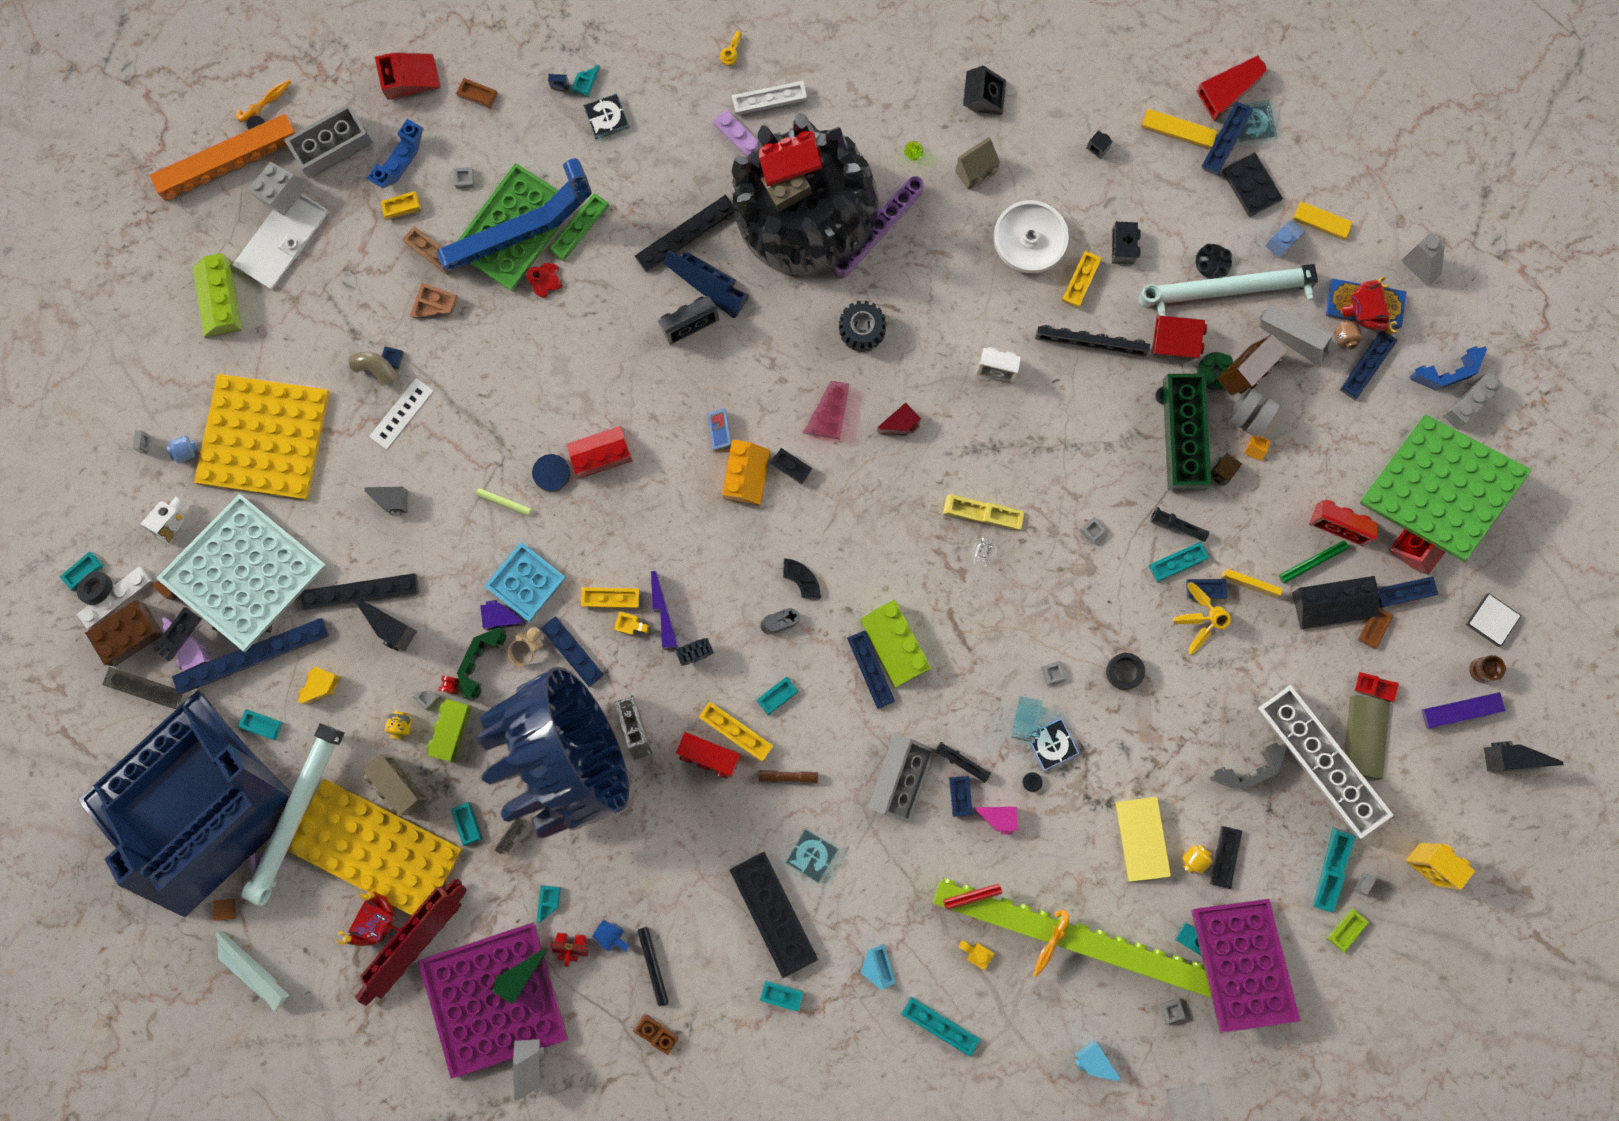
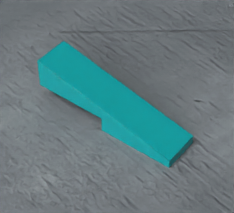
M1332 827L1313 903L1314 907L1334 913L1346 877L1344 871L1356 838L1353 833Z

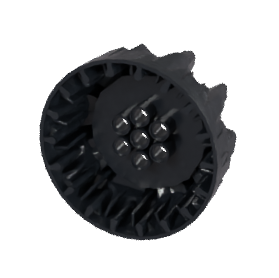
M801 112L795 115L793 128H790L788 132L783 134L780 132L773 134L767 125H761L757 135L758 147L756 151L750 153L747 158L736 157L731 170L733 176L732 184L735 192H732L733 211L744 242L756 258L765 265L786 274L799 276L816 275L831 271L835 267H840L863 248L871 236L877 221L879 197L867 160L860 154L856 144L849 137L843 135L840 127L819 131L808 120L806 115ZM804 131H814L821 150L822 168L803 174L805 178L808 174H814L813 177L806 178L812 194L778 212L761 181L764 174L759 159V149L766 144L778 143L787 137H796ZM819 188H825L822 192H816ZM810 205H817L814 209H809ZM792 207H798L796 211H790Z

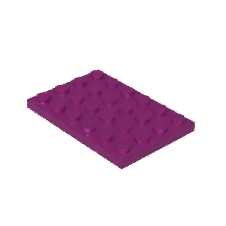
M1270 899L1192 909L1191 913L1219 1032L1226 1033L1300 1022Z

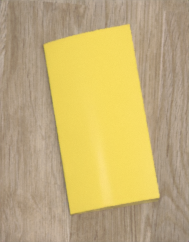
M1157 797L1115 802L1128 881L1170 877Z

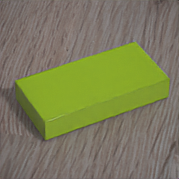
M1351 909L1327 939L1342 953H1345L1369 922L1355 909Z

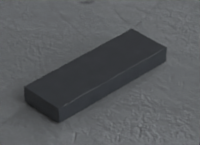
M1221 826L1210 880L1211 885L1231 889L1242 830Z

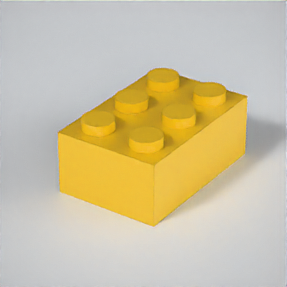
M1418 843L1405 860L1435 887L1461 890L1475 872L1470 867L1471 863L1463 857L1459 858L1454 854V849L1445 843Z

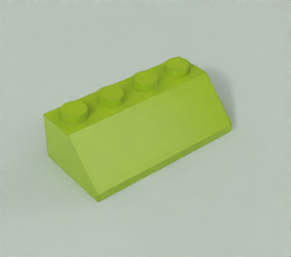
M223 253L204 256L193 266L203 336L210 337L242 330L231 261Z
M895 599L860 619L895 688L931 669Z

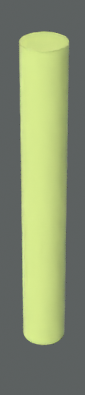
M479 488L476 492L477 496L529 516L532 511L531 508Z

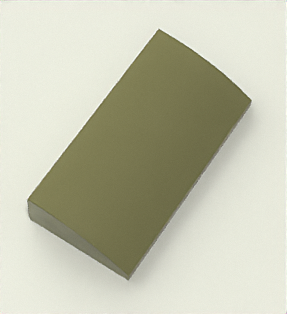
M1353 695L1350 696L1344 753L1363 777L1383 779L1390 702Z

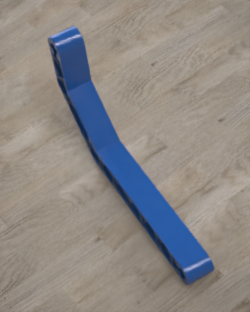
M573 158L563 164L568 182L544 206L437 250L436 254L443 270L450 271L560 226L592 194L579 159Z

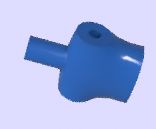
M606 920L599 924L592 935V938L608 952L615 945L625 952L630 947L628 943L620 939L624 930L620 926L609 923Z

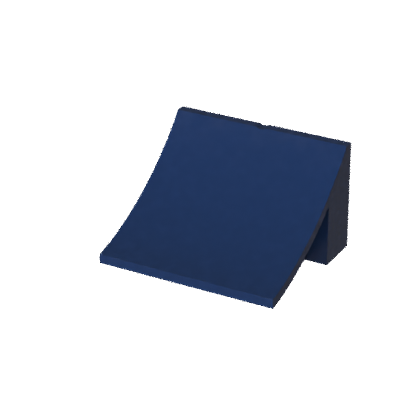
M197 690L78 800L95 824L116 848L105 858V861L117 885L185 918L237 870L246 859L271 838L292 792L239 738L205 695Z

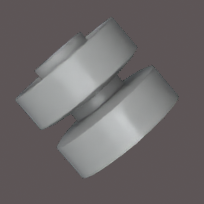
M1253 388L1249 389L1238 400L1232 410L1233 413L1229 421L1239 428L1247 420L1250 421L1246 432L1258 438L1273 419L1280 404L1268 398L1262 405H1259L1263 394Z

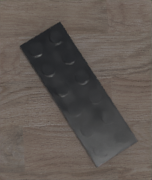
M765 851L729 869L782 978L818 961L817 955Z

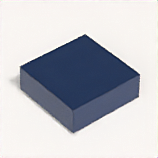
M385 346L382 357L390 363L393 369L399 370L404 352Z

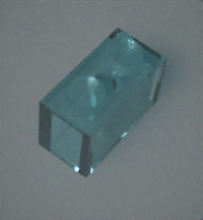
M1019 696L1011 738L1035 743L1036 737L1040 738L1042 726L1038 725L1039 719H1044L1046 709L1042 707V700Z

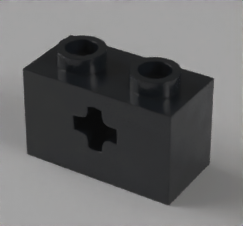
M1116 221L1113 225L1112 263L1134 264L1137 258L1140 257L1141 248L1138 247V240L1141 237V229H1138V222Z

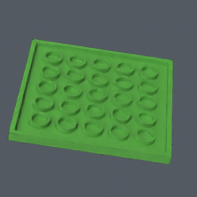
M1425 414L1361 499L1360 504L1461 561L1466 562L1529 476L1532 469Z

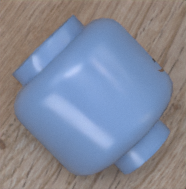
M187 436L173 439L169 442V446H167L171 460H175L177 463L193 460L195 452L198 451L195 441H190Z

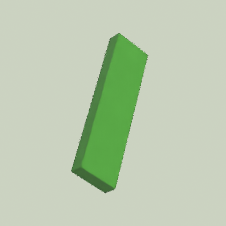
M594 193L549 247V251L562 261H565L610 206L609 203Z

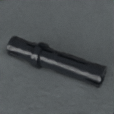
M940 742L935 750V753L948 759L950 764H956L984 783H986L991 775L990 771L985 770L961 755L959 750L955 751L943 742Z

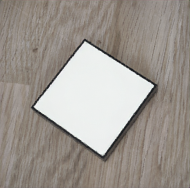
M1487 593L1466 625L1497 647H1501L1522 615L1490 593Z

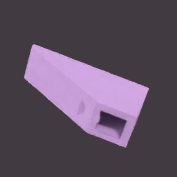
M164 617L162 618L164 623L163 630L166 632L173 620ZM192 635L188 637L176 654L178 658L177 665L183 671L211 661L205 645Z

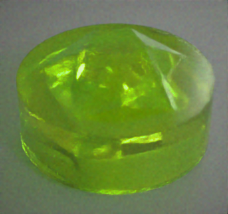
M910 141L904 148V154L910 160H918L923 155V146L917 141Z

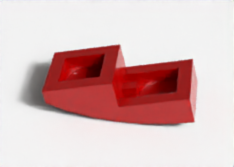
M1359 672L1355 691L1394 703L1399 683Z

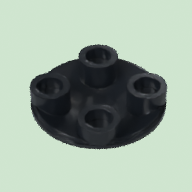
M1208 243L1198 251L1195 258L1196 267L1208 279L1223 278L1231 270L1232 253L1220 245Z

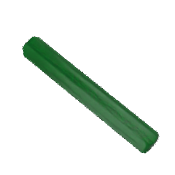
M1343 540L1281 573L1279 578L1282 583H1287L1348 550L1349 546Z

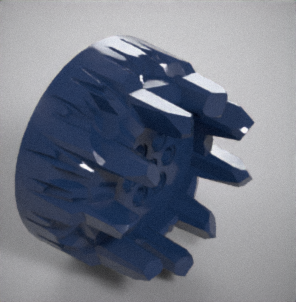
M562 667L551 668L518 686L514 695L495 705L479 718L484 730L476 737L477 742L486 751L507 744L509 752L508 756L488 767L483 773L481 780L489 785H494L520 776V779L526 783L527 791L508 801L503 806L500 814L505 822H511L544 809L532 818L537 838H544L567 829L571 831L577 830L619 813L626 808L630 792L629 780L617 738L594 696L580 679L569 670Z

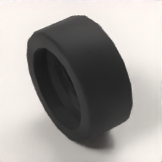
M1121 653L1109 661L1106 667V675L1113 687L1119 690H1129L1142 683L1145 677V666L1138 656L1132 653ZM1129 660L1136 666L1137 675L1132 682L1123 683L1116 678L1114 668L1119 661Z

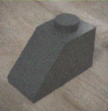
M403 486L365 487L364 491L389 515L400 516L401 513H407L408 490Z

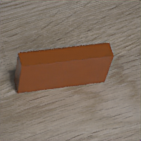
M463 78L456 94L460 98L491 109L498 92Z
M1378 607L1377 617L1367 620L1358 641L1373 649H1377L1393 615Z

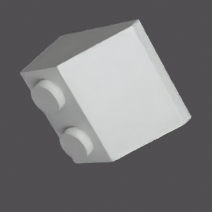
M993 347L983 348L977 375L1013 383L1019 370L1020 357L1016 356L1013 352H999L998 349Z

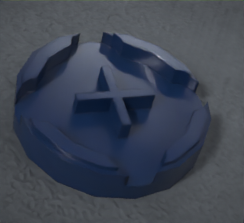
M547 454L540 457L532 469V477L536 485L548 492L562 489L569 482L571 475L570 467L566 460L555 454Z

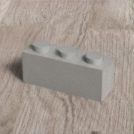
M1490 371L1487 372L1459 398L1443 417L1458 429L1466 424L1504 384Z

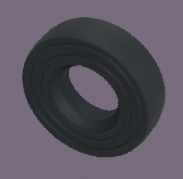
M100 571L89 573L79 583L77 596L85 604L97 605L109 596L113 586L112 580L108 575ZM100 582L98 589L94 593L89 594L91 588Z

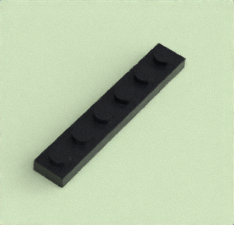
M725 194L635 255L636 260L645 272L649 271L665 260L667 251L677 252L734 213L732 202Z
M1050 325L1038 326L1035 333V339L1133 355L1146 356L1150 351V344L1145 343L1144 340L1130 341L1125 337L1111 338L1106 334L1092 335L1087 331L1073 332L1069 328L1054 329Z
M412 573L307 589L301 593L302 609L310 610L355 603L356 599L369 601L419 593L417 574Z

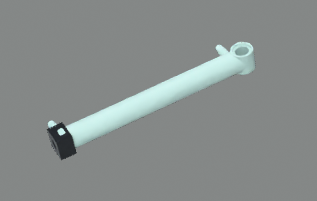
M1308 264L1296 269L1158 286L1149 284L1140 293L1139 303L1145 308L1157 305L1158 314L1166 316L1164 305L1166 303L1295 287L1305 289L1307 300L1310 301L1313 300L1312 288L1318 282L1315 264ZM1146 293L1152 294L1154 298L1149 299Z
M319 723L314 734L317 737L252 880L245 885L242 891L243 899L260 907L269 900L271 888L276 886L275 876L335 745H340L345 732Z

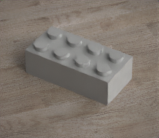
M350 104L284 139L300 168L308 178L373 143Z

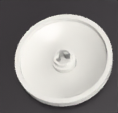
M1026 200L1017 202L1003 211L996 222L993 240L999 257L1008 266L1024 273H1039L1052 268L1060 261L1068 245L1069 233L1065 220L1056 209L1040 201Z

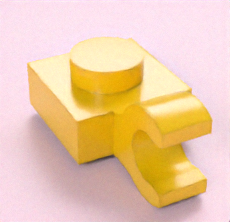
M619 611L614 630L633 636L635 630L649 634L650 626L638 623V616Z
M961 940L958 945L959 948L969 953L967 960L984 971L995 954L978 942L973 947L964 940Z

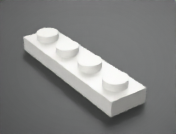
M799 81L732 95V100L737 116L807 101L804 82Z
M139 566L115 584L104 601L97 605H88L76 615L85 627L90 630L143 591L153 581L146 571Z

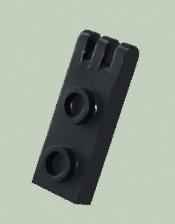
M184 607L154 646L153 651L156 653L160 651V656H166L165 659L171 661L203 618Z

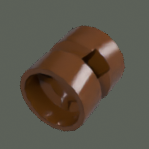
M1489 655L1473 660L1469 666V672L1475 681L1485 683L1501 679L1506 672V665L1500 657Z

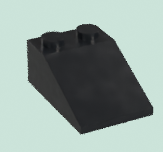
M356 599L355 603L378 638L384 640L382 644L396 651H399V649L406 651L417 630L372 605Z
M1512 741L1491 743V747H1484L1487 771L1564 765L1563 761L1521 744L1513 745Z

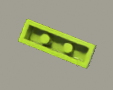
M445 699V702L441 703L439 709L441 715L439 721H436L433 727L435 734L433 740H430L427 746L428 756L455 762L472 706Z

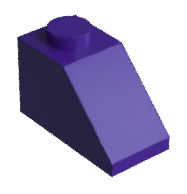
M497 600L486 601V605H480L482 627L485 630L525 625L521 618L501 603H497Z

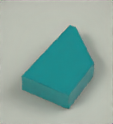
M594 65L589 70L577 73L571 91L589 98L600 71V65Z
M540 886L536 923H541L559 907L561 887Z

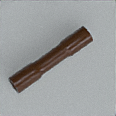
M759 770V782L780 781L818 784V772Z

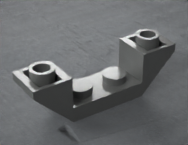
M1277 742L1267 746V751L1262 754L1268 766L1264 765L1256 769L1257 773L1253 775L1247 773L1240 776V781H1238L1233 769H1225V767L1215 770V775L1211 776L1210 779L1213 782L1238 791L1245 790L1279 773L1287 747L1285 744L1278 745Z

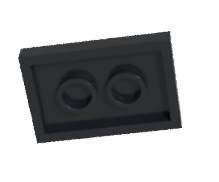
M1256 152L1222 170L1249 217L1281 202L1283 199Z

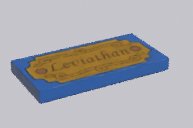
M1332 278L1330 280L1325 316L1356 321V316L1344 318L1341 307L1353 305L1351 295L1354 294V291L1361 283ZM1385 288L1383 291L1390 319L1387 323L1396 321L1397 325L1391 327L1400 329L1403 323L1407 291Z

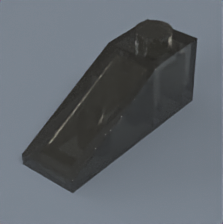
M634 696L616 701L615 705L626 743L633 759L637 760L653 754Z

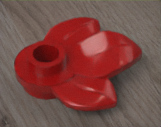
M544 263L540 267H532L528 270L527 280L533 285V291L537 296L546 298L548 290H559L563 287L561 280L556 275L560 268L558 265ZM533 273H538L540 277L534 278Z

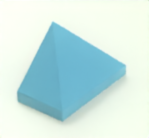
M884 944L868 950L861 970V974L880 990L896 983Z

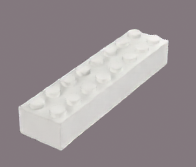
M1291 685L1257 708L1258 712L1283 744L1286 745L1290 753L1357 838H1363L1394 816Z

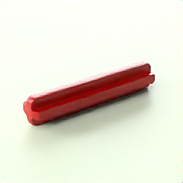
M994 884L944 899V905L949 910L1002 894V888L1000 884Z

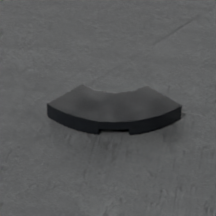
M784 558L783 578L797 584L802 598H821L819 583L815 575L804 564Z

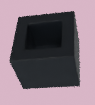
M1098 130L1089 140L1086 149L1101 159L1110 149L1113 141L1109 135Z

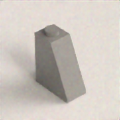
M1431 232L1401 261L1428 287L1442 274L1445 245Z

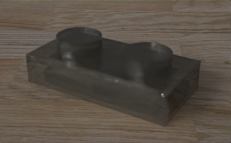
M522 817L514 820L495 848V851L499 854L509 853L515 845L513 841L516 836H521L526 829L524 824L527 820Z

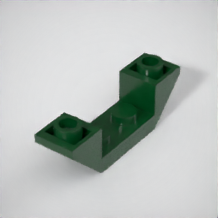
M497 628L473 637L457 671V676L466 699L474 702V699H477L482 691V688H480L482 684L468 678L469 674L472 675L475 671V662L477 657H481L483 654L484 643L499 649V646H502L507 638V635H505L507 631Z

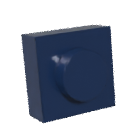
M548 74V82L551 89L556 91L569 90L570 83L567 75Z

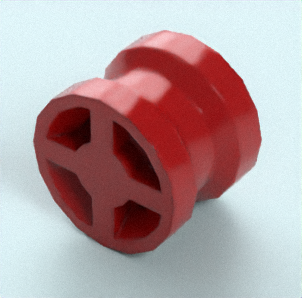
M441 675L442 684L439 686L438 691L458 694L457 685L460 683L459 679Z

